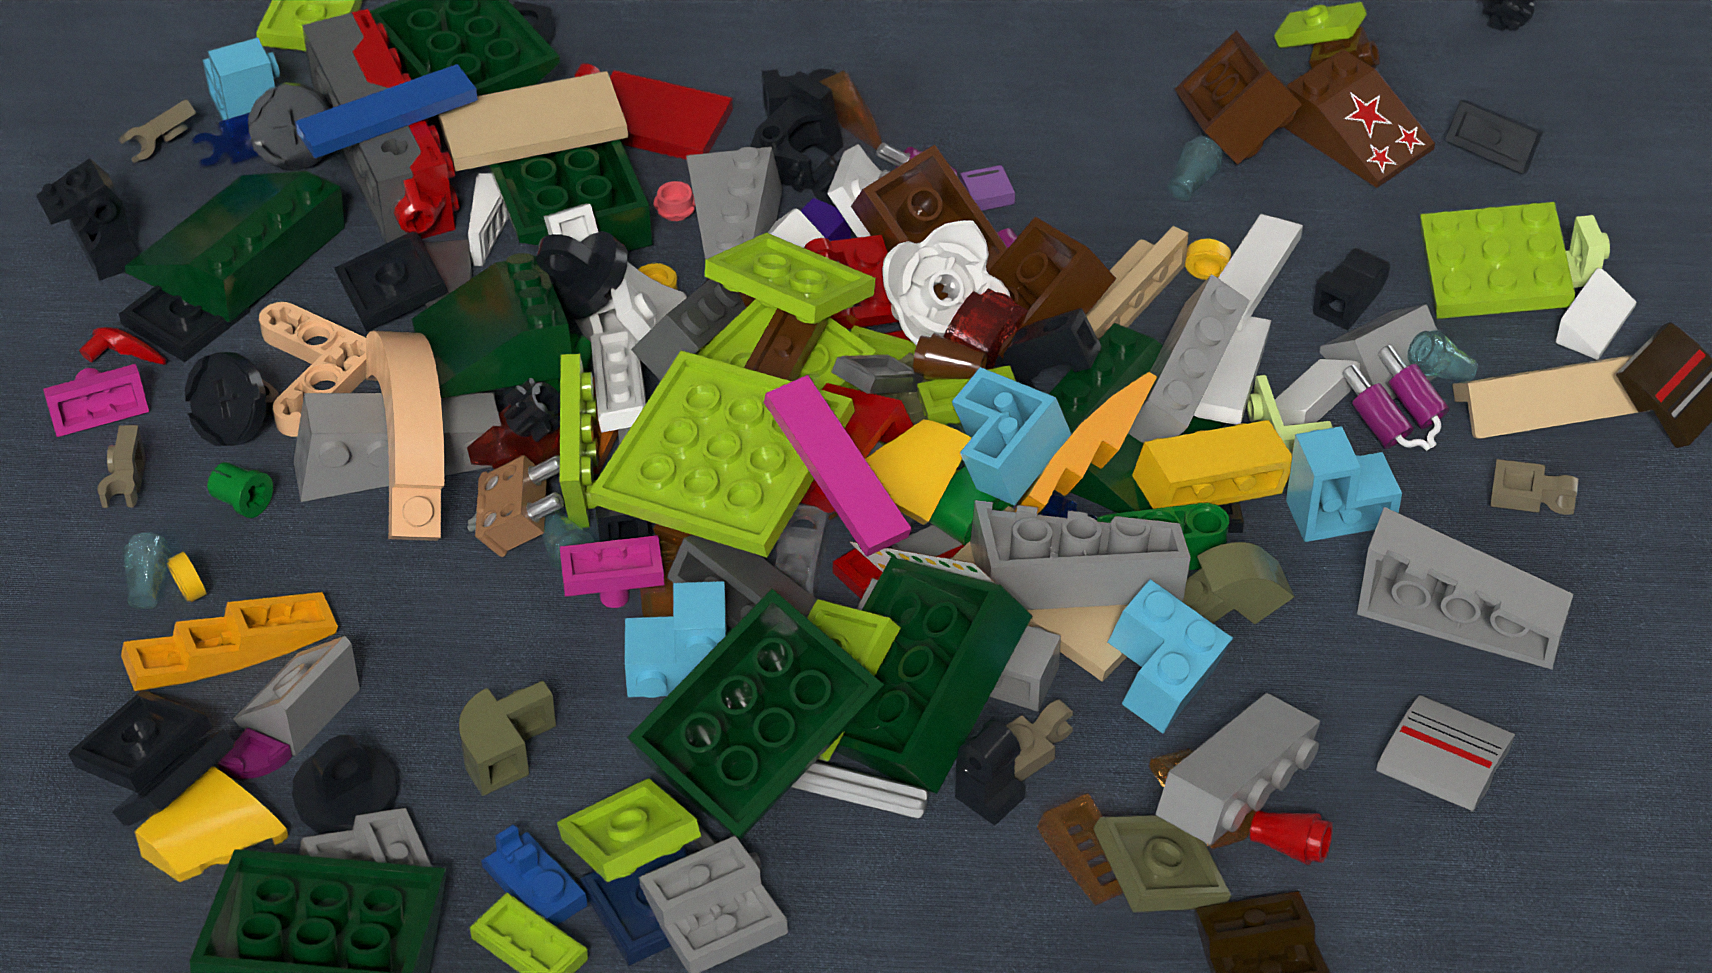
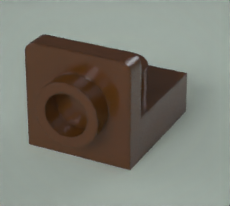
M1362 26L1358 27L1349 39L1314 43L1309 61L1311 67L1314 68L1344 49L1375 69L1380 63V56L1376 43L1368 40Z

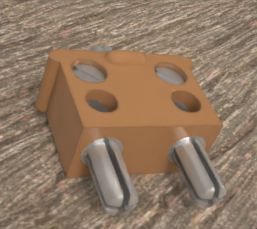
M523 455L489 473L486 471L481 473L478 480L477 511L473 518L468 520V530L470 532L475 530V537L500 557H504L507 551L543 534L545 516L562 508L564 505L562 496L557 492L546 496V479L560 473V456L556 455L535 465Z

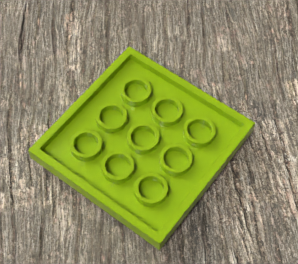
M681 350L589 491L592 503L642 520L768 557L814 480L764 404L767 392L792 381ZM818 389L843 428H845L855 412L852 398Z

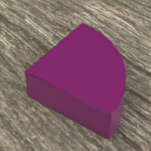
M246 728L235 741V744H233L234 748L219 761L218 767L220 771L230 778H257L282 767L292 758L290 745Z

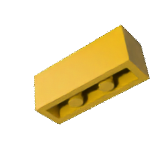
M1269 420L1248 424L1241 423L1231 427L1197 431L1191 434L1146 441L1143 444L1132 476L1153 509L1198 503L1223 505L1282 494L1290 475L1292 454Z

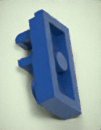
M513 824L495 835L497 851L482 859L481 862L482 867L506 893H509L554 926L559 925L587 907L586 893L528 832L519 836L518 828Z

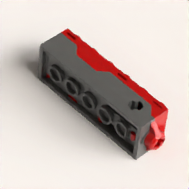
M368 8L302 25L312 88L317 90L330 103L331 108L411 80L408 73L401 74L402 69L398 53L395 48L388 49L389 42L386 30L382 23H375ZM428 119L341 149L385 244L412 231L417 232L420 239H425L455 230L453 212L459 210V203L453 186L449 184V179L455 177L454 166L449 153H441V143L437 129L434 125H427Z

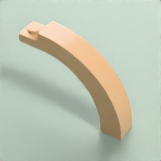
M370 331L366 338V380L379 382L387 423L389 455L388 539L437 541L441 538L444 436L440 388L433 352L429 341L421 333Z

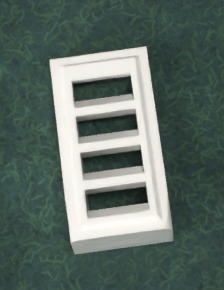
M479 173L478 177H476L468 231L471 261L474 263V266L484 265L509 219L492 174Z

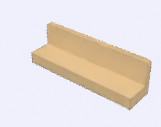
M1172 226L1155 245L1145 240H1138L1112 267L1110 272L1116 277V280L1086 314L1098 340L1114 323L1128 328L1185 267L1188 232Z
M1633 355L1452 384L1455 402H1468L1474 438H1486L1638 413L1616 376V373Z

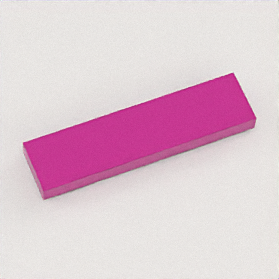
M806 375L767 392L764 404L865 556L867 557L908 538L912 528L810 377Z

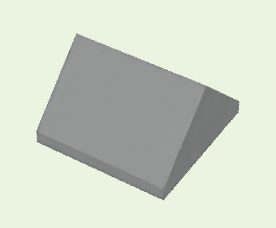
M1427 304L1390 311L1320 346L1319 351L1326 359L1359 362V370L1371 386L1381 383L1392 399L1397 398L1388 383L1394 376L1378 355L1382 348L1391 345L1407 367L1417 364L1429 381L1450 371L1451 366Z
M342 636L297 653L233 718L234 721L244 729L250 728L290 745L292 755L296 757L360 690L351 642L346 636Z

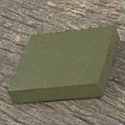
M1156 815L1099 818L1093 830L1133 912L1190 910L1224 904L1229 901L1231 894L1204 841Z

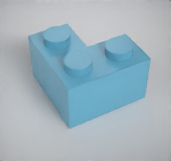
M258 38L208 51L209 58L203 60L209 94L233 143L251 138L248 128V116L254 102L269 88L275 86L274 78L280 77L278 64L273 52L266 54Z
M981 367L952 401L966 435L972 437L960 454L976 489L1012 505L1019 501L1040 475L1049 460L1071 436L1056 397Z
M1342 426L1295 434L1286 502L1304 542L1375 530L1384 507L1399 513L1402 492L1383 452L1356 456Z
M1150 579L1123 610L1107 642L1142 667L1137 673L1122 705L1163 734L1216 670L1233 638Z
M724 581L673 583V617L625 618L627 697L655 698L668 696L727 635Z

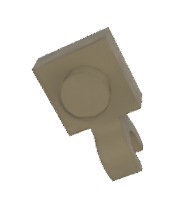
M185 99L143 126L132 128L123 133L119 141L121 144L130 139H136L140 142L141 152L131 158L133 163H139L152 155L157 137L162 135L167 142L188 129L183 121L196 114L189 101Z
M119 425L116 443L108 447L107 466L111 475L101 480L98 485V494L102 508H108L111 497L116 494L125 495L127 507H134L137 503V493H140L146 462L138 425Z
M1497 459L1490 507L1539 512L1542 502L1556 513L1564 515L1574 514L1578 478L1569 475L1546 476L1544 475L1545 465Z
M1060 699L1046 706L1033 724L1021 715L1006 725L1016 736L1021 747L1020 755L1015 759V779L1020 782L1055 759V746L1053 744L1064 740L1073 732V728L1065 721L1073 716V711Z

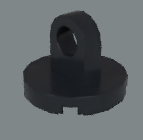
M282 83L269 88L254 102L248 116L250 140L254 150L267 163L280 169L294 170L315 165L324 156L313 157L297 134L295 121L331 109L330 103L317 90L302 83Z
M603 231L590 234L580 242L570 236L551 234L540 240L536 262L543 271L555 278L553 287L563 312L577 320L589 317L602 309L607 304L608 299L604 296L612 287L616 290L620 286L627 268V249L616 237Z
M218 352L199 359L189 372L185 387V401H190L192 413H188L191 425L201 438L215 446L240 445L252 439L262 426L264 417L271 414L273 403L279 396L278 391L271 384L261 379L260 373L250 360L236 352Z
M339 735L331 738L313 756L302 763L293 778L292 788L294 806L301 821L313 831L321 834H327L326 831L342 832L353 830L357 815L392 810L394 807L393 801L398 793L396 773L389 759L374 748L360 745L350 735Z

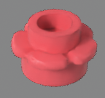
M671 181L659 187L653 204L654 208L658 209L657 212L661 217L670 221H681L694 212L695 201L692 189L688 184L680 181Z

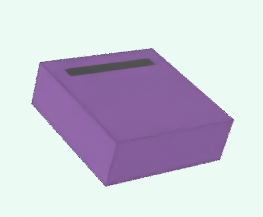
M1002 165L960 173V181L981 211L1015 204V191Z

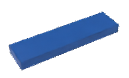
M456 64L295 121L296 130L313 157L318 158L477 101V92L475 86L459 65Z

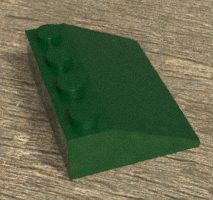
M396 0L370 11L375 23H382L386 30L389 42L388 49L395 48L398 53L402 69L401 74L408 73L411 80L458 64L475 86L477 96L536 85L560 63V56L508 0ZM438 115L430 117L443 132Z
M620 139L488 165L519 243L539 245L540 240L549 235L544 216L583 204H591L598 232L603 231L612 234L625 246L627 251L652 245L649 204Z
M307 171L241 175L125 265V272L149 285L162 287V291L170 295H179L183 301L196 307L200 305L202 310L212 315L223 316V319L230 323L345 228L341 186Z
M519 253L509 256L506 261L495 262L412 318L414 333L423 334L429 341L432 349L441 398L522 385L529 378H532L535 382L561 378V355L572 354L569 327L548 273L543 271L536 262L537 256L529 253Z
M1114 323L1098 340L1102 348L1092 367L1075 373L1071 369L1049 393V395L1056 397L1071 434L1111 396L1150 372L1163 345L1154 338ZM1193 416L1189 426L1180 435L1220 429L1226 423ZM1127 434L1119 451L1102 469L1090 463L1083 478L1074 486L1070 493L1117 513L1152 509L1132 476L1143 443Z
M891 557L861 610L888 617L900 627L896 638L875 674V677L884 684L885 689L845 730L834 751L901 783L922 787L929 792L937 794L958 756L959 747L968 738L1033 616L1001 585Z
M771 589L627 738L642 760L674 789L740 841L885 689V686L775 590Z
M234 849L190 958V972L429 973L446 881V868Z

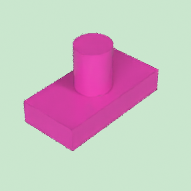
M136 364L103 373L94 368H86L76 375L74 381L43 389L57 437L149 412Z
M658 535L559 546L565 596L599 593L600 601L603 605L610 608H618L628 602L629 589L664 585Z

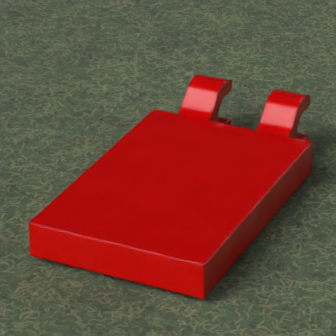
M581 64L575 73V77L600 73V71L591 64ZM613 70L610 75V80L628 129V137L620 139L622 145L687 160L686 156L707 154L712 149L733 111L731 97Z

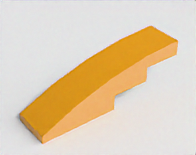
M1150 372L1146 373L1111 396L1084 420L1049 460L1040 475L1027 489L1018 505L1038 507V514L1046 506L1054 490L1066 496L1083 478L1090 463L1102 469L1119 451L1157 376Z
M323 592L227 602L224 617L175 622L173 636L124 641L121 658L134 691L193 682L237 671L291 653L331 636L337 632L338 625Z

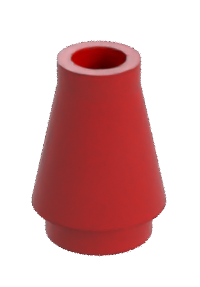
M1256 811L1251 823L1250 840L1268 846L1305 865H1310L1312 861L1323 863L1330 849L1333 826L1332 822L1322 820L1319 813H1268Z

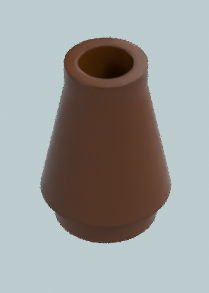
M933 333L931 337L921 335L915 349L913 370L914 373L923 374L925 380L971 379L980 367L986 369L987 353L976 351L936 333Z

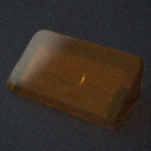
M844 70L819 81L832 89L840 125L877 150L878 146L883 142L874 117L848 72L846 73Z

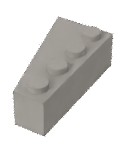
M744 147L736 151L686 156L705 259L769 232L777 220L782 195V186L772 147Z
M304 393L293 461L301 502L389 486L388 436L382 393ZM470 393L441 398L444 436V476L495 467L503 431L494 394Z
M975 500L970 541L974 563L996 584L1003 586L1026 610L1126 605L1133 600L1150 579L1180 601L1184 599L1190 554L1180 523L1115 516L1111 523L1096 521L1084 512L1068 511L1067 518L1037 515L1038 507L1017 505V512L992 510L993 502Z
M1384 507L1368 548L1357 615L1553 669L1574 594Z

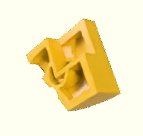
M923 419L866 457L865 460L899 511L924 525L929 522L962 460L960 452L972 437L944 424Z
M214 766L206 771L166 808L152 815L134 831L141 856L178 882L202 874L209 866L228 864L234 849L241 850L270 838L274 845H277L289 837L287 828L264 805Z

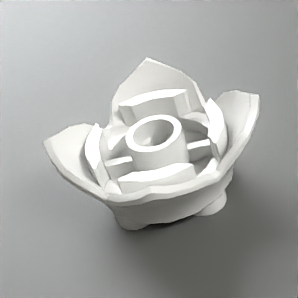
M974 221L946 223L933 230L921 243L910 241L899 243L884 258L882 268L883 286L891 302V312L899 321L905 335L915 345H917L921 335L931 337L933 333L957 343L965 338L982 337L995 332L1015 313L1008 289L1001 280L989 275L986 271L989 255L987 242ZM939 282L944 285L942 292L948 293V298L940 300L933 290V286Z

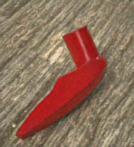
M111 327L94 329L92 332L93 337L79 349L81 355L91 363L109 348L121 355H132L149 362L166 364V359L142 340L127 332Z

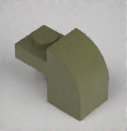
M1233 542L1213 547L1197 556L1202 569L1187 579L1182 602L1211 623L1216 622L1235 609L1252 623L1257 624L1295 596L1277 559L1255 544Z
M540 681L525 689L516 690L496 701L487 687L474 695L464 706L459 718V733L464 765L482 796L528 776L529 770L524 741L556 727L553 695L544 681Z

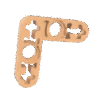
M287 302L270 304L260 312L259 323L264 341L312 364L273 403V414L278 431L283 435L297 437L304 393H351L366 379V338ZM322 336L328 338L326 342L319 345H309L306 343L307 340L313 337ZM322 381H333L336 383L335 386L327 390L313 388L315 384Z

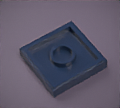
M683 847L673 854L663 855L638 867L629 876L616 878L610 882H607L596 871L580 877L581 889L586 893L588 901L629 966L671 947L640 886L639 877L689 856Z

